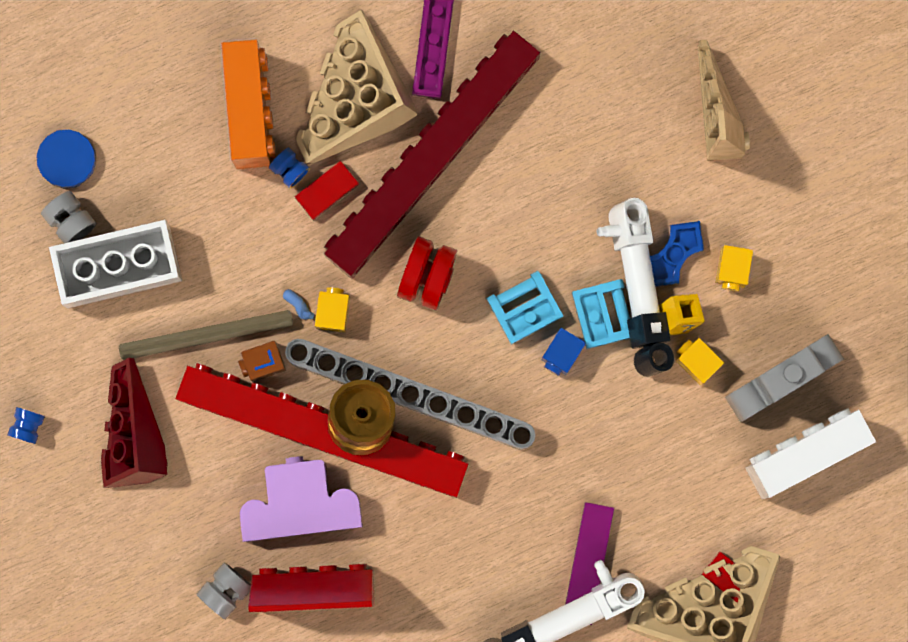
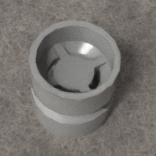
M71 191L56 197L41 212V215L51 227L58 228L56 234L63 243L83 239L97 224L86 210H80L81 203Z
M224 562L213 574L215 580L213 582H206L198 591L197 596L216 614L226 620L236 608V600H243L249 594L251 584Z

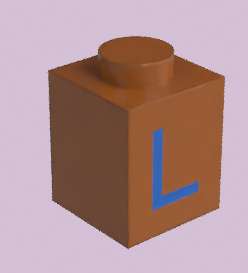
M275 340L242 351L243 359L238 361L243 377L249 376L252 382L286 371Z

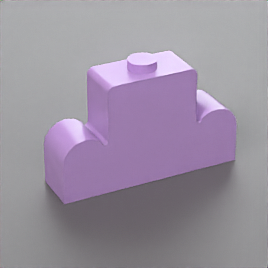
M303 456L285 458L286 464L267 466L265 468L268 504L260 500H250L240 510L243 542L363 527L358 496L349 489H339L330 497L325 462L322 460L304 461Z

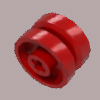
M418 236L405 267L397 298L412 302L416 299L420 287H424L421 297L422 306L437 311L442 296L446 294L450 284L458 250L443 245L438 249L435 259L432 261L430 259L434 248L433 242Z

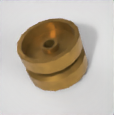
M353 380L342 385L334 393L329 406L328 432L333 442L343 451L353 455H368L380 450L388 442L395 421V403L390 393L382 385L370 380Z

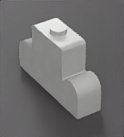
M829 334L725 398L739 421L742 422L824 373L827 369L844 360Z

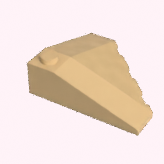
M362 10L337 24L334 36L338 40L333 54L327 52L320 74L325 76L320 91H313L306 110L308 114H311L306 130L300 129L296 141L307 165L390 132L418 115L405 85Z
M707 39L700 40L698 56L707 161L743 158L746 153L745 150L750 149L749 133L744 132L742 120Z
M750 546L741 551L743 556L733 560L734 565H726L723 559L703 569L705 574L715 571L717 577H719L721 574L718 568L723 566L730 575L733 584L740 588V591L727 589L723 592L702 575L689 582L685 577L666 586V593L651 600L646 596L641 603L635 606L627 629L657 642H755L780 555ZM730 596L739 598L738 603L735 602L732 598H730Z

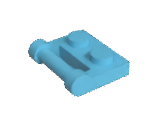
M539 271L530 274L531 278L497 296L493 294L486 298L511 345L563 317ZM535 288L538 289L541 295L505 314L501 306Z
M623 279L572 292L583 338L586 342V349L630 339L627 325L630 315L623 293L625 288ZM611 292L621 331L613 332L604 293Z

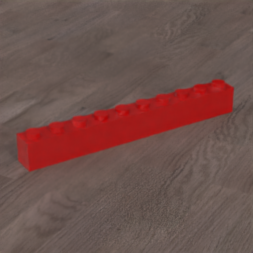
M196 363L195 368L187 365L175 398L177 401L454 498L458 496L469 465L463 462L465 456L448 451L446 456L435 452L437 447L422 441H420L418 446L408 443V436L393 431L388 442L380 450L368 455H353L343 451L333 442L328 432V414L323 413L324 407L308 402L305 407L296 404L297 398L280 392L279 397L268 394L269 388L252 382L251 387L239 384L241 378L224 373L222 378L213 375V368Z

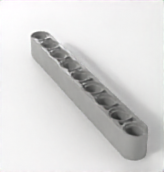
M294 339L286 347V358L297 368L344 385L351 382L347 378L348 369L358 366L363 370V376L360 380L375 382L377 378L382 376L389 378L391 387L387 391L390 393L394 403L518 450L529 448L535 440V431L530 424L304 339ZM296 346L307 348L308 353L304 360L296 361L292 358V350ZM324 356H331L335 359V366L330 371H323L319 367V362ZM407 387L416 388L419 392L418 399L411 403L404 401L402 398L403 390ZM435 397H441L447 403L446 409L441 413H435L430 409V402ZM468 407L473 410L475 415L473 421L470 423L459 421L457 413L461 408ZM494 417L501 421L502 429L500 432L492 434L486 430L485 423L489 418ZM525 428L528 430L530 440L526 444H518L514 440L513 433L516 429Z

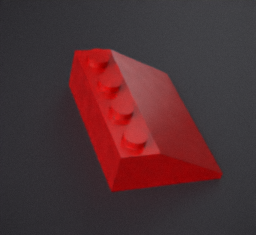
M367 564L349 565V571H337V565L319 566V572H307V566L289 567V573L277 574V568H259V575H252L248 610L249 612L373 607L375 606L373 570H367Z

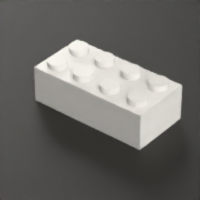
M166 220L49 247L61 304L66 308L182 281L170 226Z
M849 408L842 410L828 418L830 424L826 426L822 422L802 431L803 438L798 440L794 436L777 444L776 448L778 451L771 454L770 450H767L749 459L752 465L745 469L761 499L770 498L875 443L876 440L861 412L857 410L851 413Z

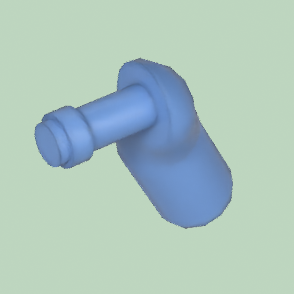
M290 289L284 291L283 298L295 307L300 319L314 318V313L310 312L306 303L299 295Z

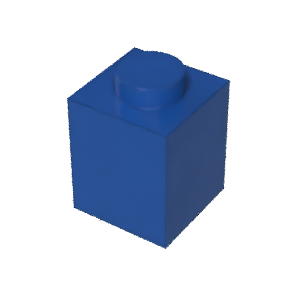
M560 328L541 359L546 363L544 368L557 376L560 373L567 375L586 342Z

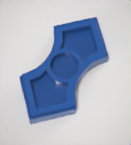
M700 221L670 225V236L666 246L659 253L650 256L655 287L679 284L680 269L684 261L691 255L704 250Z

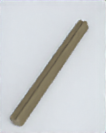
M286 310L120 344L119 354L121 359L125 360L129 357L137 358L292 326L293 318L291 312Z

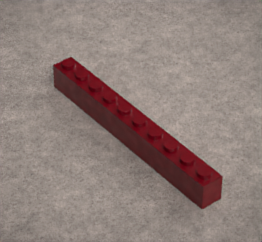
M514 30L509 36L506 34L501 36L494 45L495 53L490 58L485 56L475 68L478 73L471 81L466 78L456 91L459 95L452 103L448 100L438 111L439 119L433 125L429 122L419 134V137L422 139L415 147L409 145L400 156V159L403 161L396 169L391 167L381 179L383 184L377 192L372 189L363 199L362 203L365 206L358 214L352 212L345 220L343 225L346 228L339 236L334 234L325 244V258L349 278L353 279L540 59L541 52Z

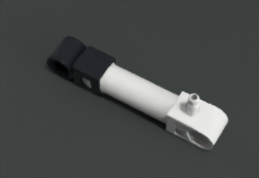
M630 198L615 205L609 212L610 225L599 227L596 232L599 237H612L614 250L621 251L632 318L627 320L631 348H642L635 353L634 366L639 374L650 377L669 370L674 363V354L672 349L665 344L671 340L666 312L660 313L649 254L648 245L654 243L647 205L641 199Z
M599 560L595 562L594 566L602 584L592 588V592L533 621L528 622L526 620L501 632V640L499 638H489L484 642H555L604 617L608 620L637 606L644 598L645 591L642 582L633 573H623L612 578L604 562ZM632 583L637 587L635 594L629 597L623 596L620 593L622 586Z

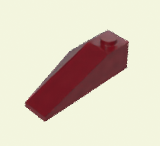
M129 357L113 365L111 369L108 403L112 406L110 421L105 422L104 431L109 432L107 450L102 449L101 455L103 488L146 484L168 475L165 444L135 359Z

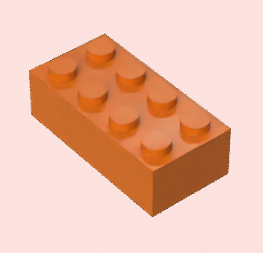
M257 39L223 42L221 44L231 160L236 169L269 167L271 158H276V148L273 136L269 135L268 129H274L272 111H270V106H266V100H271L270 83H268V79L264 77L263 73L269 71L265 48H260Z

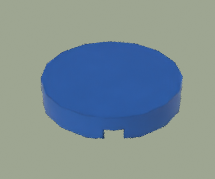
M69 129L58 130L48 135L40 144L36 155L37 167L42 176L53 186L63 189L75 188L81 185L93 174L96 165V154L90 141L81 133Z

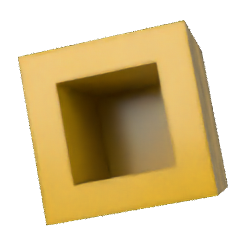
M724 245L720 251L715 283L722 284V289L728 291H739L740 287L745 288L748 285L753 250Z
M327 287L326 292L319 291L315 320L316 329L346 332L350 297L344 294V289Z
M698 294L672 296L659 305L660 313L666 312L670 335L687 334L705 322Z
M700 338L694 343L689 339L677 351L681 356L676 362L700 386L724 364Z

